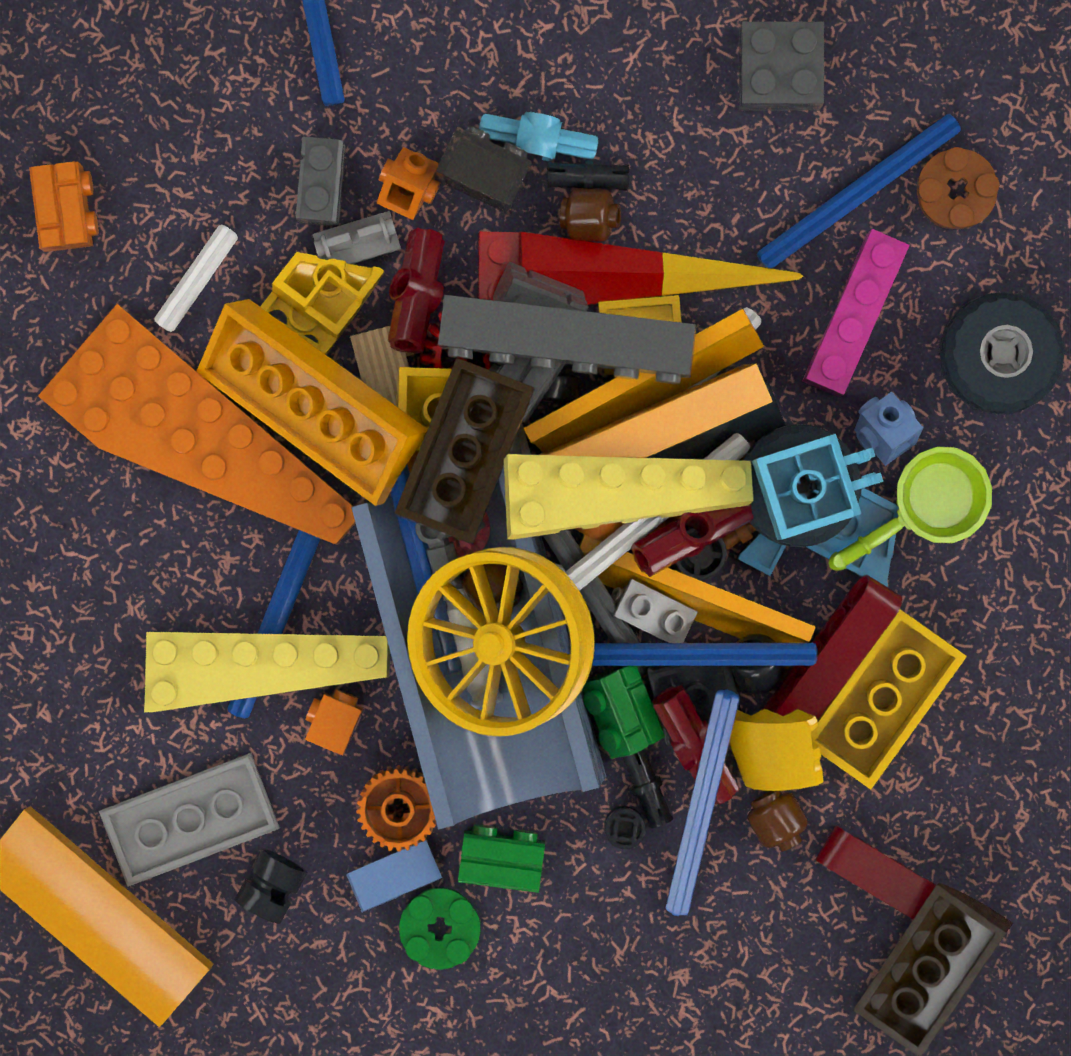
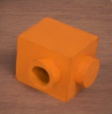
M338 689L335 690L334 695L325 693L322 700L314 698L305 719L312 723L305 740L343 756L364 709L356 705L358 698Z

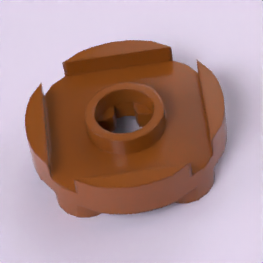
M954 147L933 156L920 171L917 180L918 202L924 215L937 226L945 229L961 230L977 225L990 214L997 201L1000 183L994 169L983 156L972 150ZM950 179L954 182H958L960 179L966 182L964 190L968 194L965 199L957 196L953 200L948 196L951 188L947 183Z

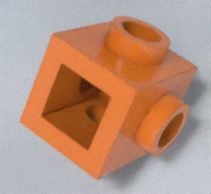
M403 147L395 161L387 159L381 171L379 181L383 182L377 204L414 220L423 203L431 204L440 186V182L435 180L440 164L428 159L421 153L413 152Z

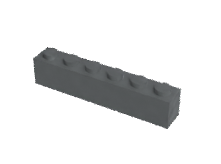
M444 295L438 345L442 349H448V357L459 359H473V353L490 354L489 361L494 363L514 364L515 358L531 359L530 366L536 368L555 369L557 362L573 364L572 371L578 373L597 374L599 367L614 369L615 377L639 379V372L656 374L655 381L680 384L681 377H691L696 324Z

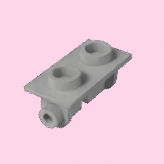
M390 211L313 234L318 257L326 260L332 258L346 261L348 264H355L401 250Z
M631 578L627 586L623 588L616 587L611 594L613 601L617 605L613 616L668 643H683L698 613Z

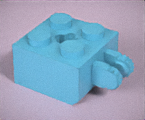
M833 434L753 460L752 463L777 540H783L860 515L861 511L854 491L883 482L881 472H873L851 482L846 466L871 460L872 457H875L873 447L843 457L837 436ZM801 476H805L807 481H815L817 489L811 491L814 496L810 499H807L805 494H799L797 491V485L801 484L799 481Z

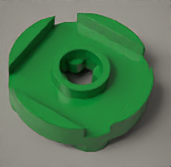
M446 887L429 888L413 897L403 910L399 924L400 939L408 957L417 961L420 965L436 970L449 969L465 962L476 948L480 936L479 915L472 903L459 891ZM437 917L445 918V925L452 928V932L445 933L443 939H435V933L428 931V924H435Z

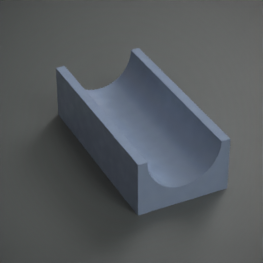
M503 468L486 510L490 521V536L483 549L515 547L537 553L548 559L542 536L514 540L507 539ZM388 498L384 504L374 506L369 502L351 507L438 830L454 826L473 816L518 802L575 790L585 792L599 788L606 778V773L591 717L584 705L583 689L574 702L558 716L532 730L511 736H488L466 730L447 719L432 705L420 688L409 659L407 643L408 623L412 607L418 595L398 520L394 513L395 509L392 498ZM467 569L466 571L462 572V573H463V577H464V575L469 571L468 569ZM519 570L518 577L523 584V590L519 595L520 602L512 609L511 621L543 585L522 570ZM460 584L455 588L458 590L462 589L463 587L462 584ZM549 591L520 624L524 631L564 619L558 602ZM565 624L525 636L526 643L567 654L571 653L570 640ZM523 653L560 689L569 665ZM516 666L531 714L536 713L551 700ZM462 669L453 674L443 675L453 690L464 678ZM502 671L499 692L503 694V700L496 703L494 715L517 717ZM466 688L460 697L471 705V702H473L472 697Z

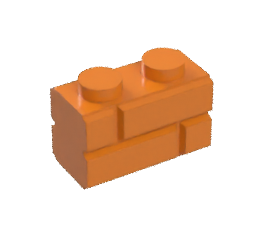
M75 161L29 168L39 249L44 252L93 246L92 236L98 235L99 229L95 211L89 212L87 196L93 195V182L90 171H84L83 166Z

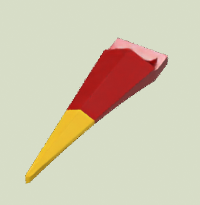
M480 231L478 233L477 299L493 300L494 291L509 262L524 267L526 272L531 270L582 290L587 305H594L605 301L650 298L793 281L803 277V275L797 272L528 232Z

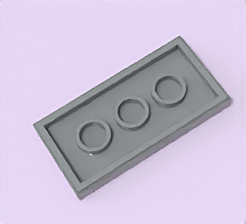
M251 753L99 811L127 887L280 828Z

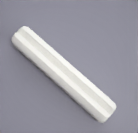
M222 224L217 227L155 316V322L170 332L175 330L237 241L238 236L234 231Z

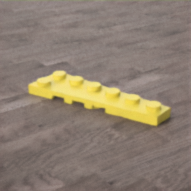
M507 454L504 458L507 539L514 540L555 534L561 530L582 528V530L596 528L602 524L622 522V524L637 522L639 519L661 516V518L679 516L687 512L700 513L748 506L754 501L751 461Z
M146 632L144 712H159L389 677L390 649L386 636Z

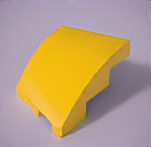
M296 252L273 281L272 292L260 307L268 313L273 310L284 312L287 317L286 326L327 355L384 275V270L380 267L373 266L369 268L348 264L343 260L332 258L326 260L318 258L316 255ZM304 335H313V336H315L316 339L318 340V343H316L315 341L311 340L310 338H308V337H306V336H304Z
M763 709L751 716L737 710L729 743L745 786L762 791H785L813 787L823 783L820 746L813 740L811 734L818 727L816 716L798 709L785 716L767 709Z

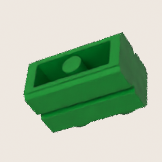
M614 666L586 681L583 687L584 705L593 714L600 731V744L609 753L611 759L635 754L665 737L637 666Z
M478 824L473 826V831L465 830L458 882L539 893L545 841L537 840V832L514 830L513 836L498 835L497 827Z

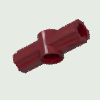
M416 228L409 231L402 268L396 272L389 287V295L391 299L395 300L388 342L392 349L399 352L416 354L424 350L430 315L436 310L442 300L444 287L440 281H437L445 241L442 239L443 234L433 229Z
M751 504L700 513H684L678 520L635 542L631 546L634 561L641 572L651 577L686 557L696 556L706 546L750 523L754 518ZM685 527L695 528L701 538L691 537L686 532Z
M683 685L671 686L660 692L652 700V704L671 737L669 739L680 763L686 771H690L695 780L708 723L706 720H701L695 705ZM724 763L715 804L719 805L732 799L733 795L740 790L726 763Z

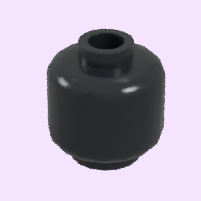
M750 634L740 638L736 643H776V641L767 635ZM730 666L737 685L745 692L751 694H765L774 690L785 676V666Z

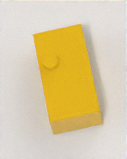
M900 609L893 621L817 721L818 727L811 732L813 740L820 746L821 755L863 785L872 789L967 656Z

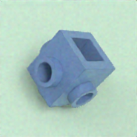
M890 392L881 400L878 397L870 399L860 408L858 412L860 417L854 430L860 444L865 449L873 447L875 455L886 466L917 443L924 427L917 421L911 406L903 400L900 401L893 392Z

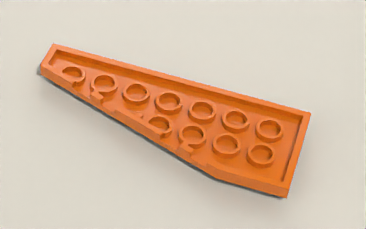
M118 304L115 305L38 395L99 449L315 537L338 545L356 524L351 508L354 506Z

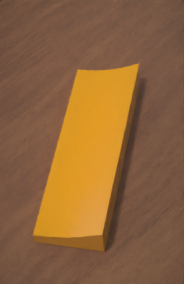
M250 299L224 304L196 372L374 506L384 504L399 475L424 440L428 429Z
M741 309L696 334L691 377H681L680 384L655 381L656 374L639 372V379L616 377L523 429L530 442L535 444L542 452H545L682 392L763 348L764 345L746 311Z
M743 364L538 455L646 458L773 401L757 364Z
M583 535L579 547L584 555H587L601 541ZM626 552L598 575L604 585L614 589L627 586L631 578L697 611L695 621L737 638H743L750 634H763L772 638L776 643H808L816 628L813 625L669 568L649 577L646 573L641 572L634 561V554Z
M31 806L22 811L0 839V890L158 1027H161L214 965Z

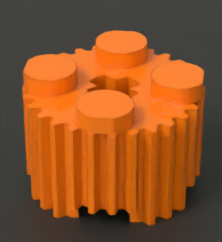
M397 765L395 770L390 766L386 772L382 769L368 780L364 786L365 788L360 793L361 797L357 801L359 807L356 810V813L360 814L357 819L358 822L363 823L361 829H367L368 831L366 836H373L372 842L376 843L379 841L382 848L388 846V851L396 847L397 852H400L402 847L406 851L409 850L412 844L415 847L418 846L420 840L424 842L427 835L432 833V827L435 828L436 820L423 773L417 772L416 768L410 771L409 766L401 769L400 765ZM395 798L403 799V804L408 803L410 808L405 810L401 818L395 817V811L389 812L388 805L393 804Z

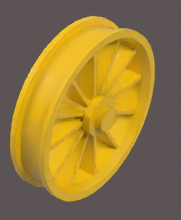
M487 548L447 563L437 570L420 590L412 607L408 623L407 643L409 659L416 680L423 693L432 705L447 719L466 730L488 736L516 735L532 730L558 716L574 702L582 691L593 663V623L586 602L579 589L556 564L537 553L521 548ZM483 564L507 565L499 612ZM467 569H470L484 615L451 584L457 576ZM519 570H522L543 585L511 621ZM549 591L558 602L565 619L524 631L520 624ZM442 595L464 614L478 630L434 618ZM567 624L571 653L567 654L526 643L525 636ZM432 629L473 639V647L436 658ZM475 652L479 660L453 690L444 678L438 663ZM523 653L569 665L560 689ZM488 664L490 667L482 711L465 702L460 695ZM516 666L551 700L536 713L531 714ZM502 671L517 717L494 715Z

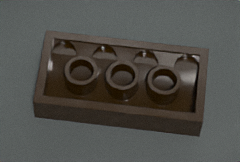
M456 358L394 513L398 517L473 544L504 468V458L511 450L535 388Z
M938 882L853 1011L915 1055L923 1056L1013 922L976 899Z

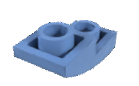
M427 840L420 842L416 847L414 845L411 846L407 851L403 849L400 852L391 854L347 874L361 912L389 902L403 894L442 878Z

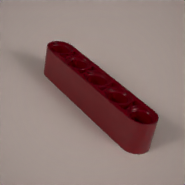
M867 574L859 578L811 642L817 646L816 664L813 666H794L763 709L781 716H785L798 709L816 716L818 721L893 621L902 605V596Z
M835 825L815 859L826 868L911 919L915 918L936 887V884L922 878L914 873L913 870L893 858L887 857L879 852L878 849L858 837L852 836L837 825Z

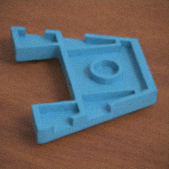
M862 488L858 503L861 514L854 516L846 527L833 538L806 548L829 559L834 552H839L857 541L859 536L864 537L892 518H897L898 506ZM759 534L738 555L737 559L771 576L786 546L775 543ZM896 534L872 549L871 554H865L847 565L846 569L861 577L867 574L888 587L887 580Z

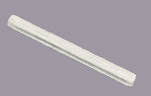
M735 433L703 460H739L747 454L750 445L741 434ZM669 517L639 519L637 522L623 524L565 573L580 591L629 551L635 542L646 537Z

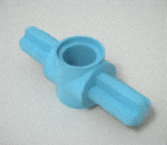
M525 112L521 117V121L484 114L479 126V136L481 138L516 144L515 151H517V154L527 157V153L543 156L542 160L545 161L555 159L556 153L594 159L598 146V137L561 129L562 122H560V119L540 113Z

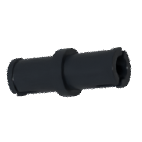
M584 160L583 164L552 163L548 161L546 175L548 180L546 185L547 188L619 189L628 191L629 174L627 173H629V164H593V160Z
M645 749L635 754L621 757L633 783L630 789L633 796H638L649 828L662 826V821H665L666 824L671 822L674 818L660 789L663 785L660 776H655Z

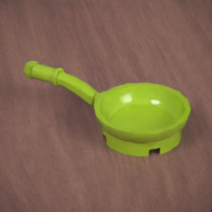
M935 447L919 453L904 467L897 483L896 503L898 506V517L892 518L864 537L859 536L857 541L841 551L834 552L829 558V567L835 571L846 569L847 565L865 554H871L872 549L903 529L904 526L907 530H912L916 535L933 543H955L970 537L984 524L992 507V485L986 469L973 455L954 447Z

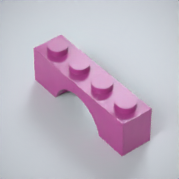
M871 229L866 234L851 268L842 296L818 343L803 377V382L837 397L845 394L910 245L874 229Z

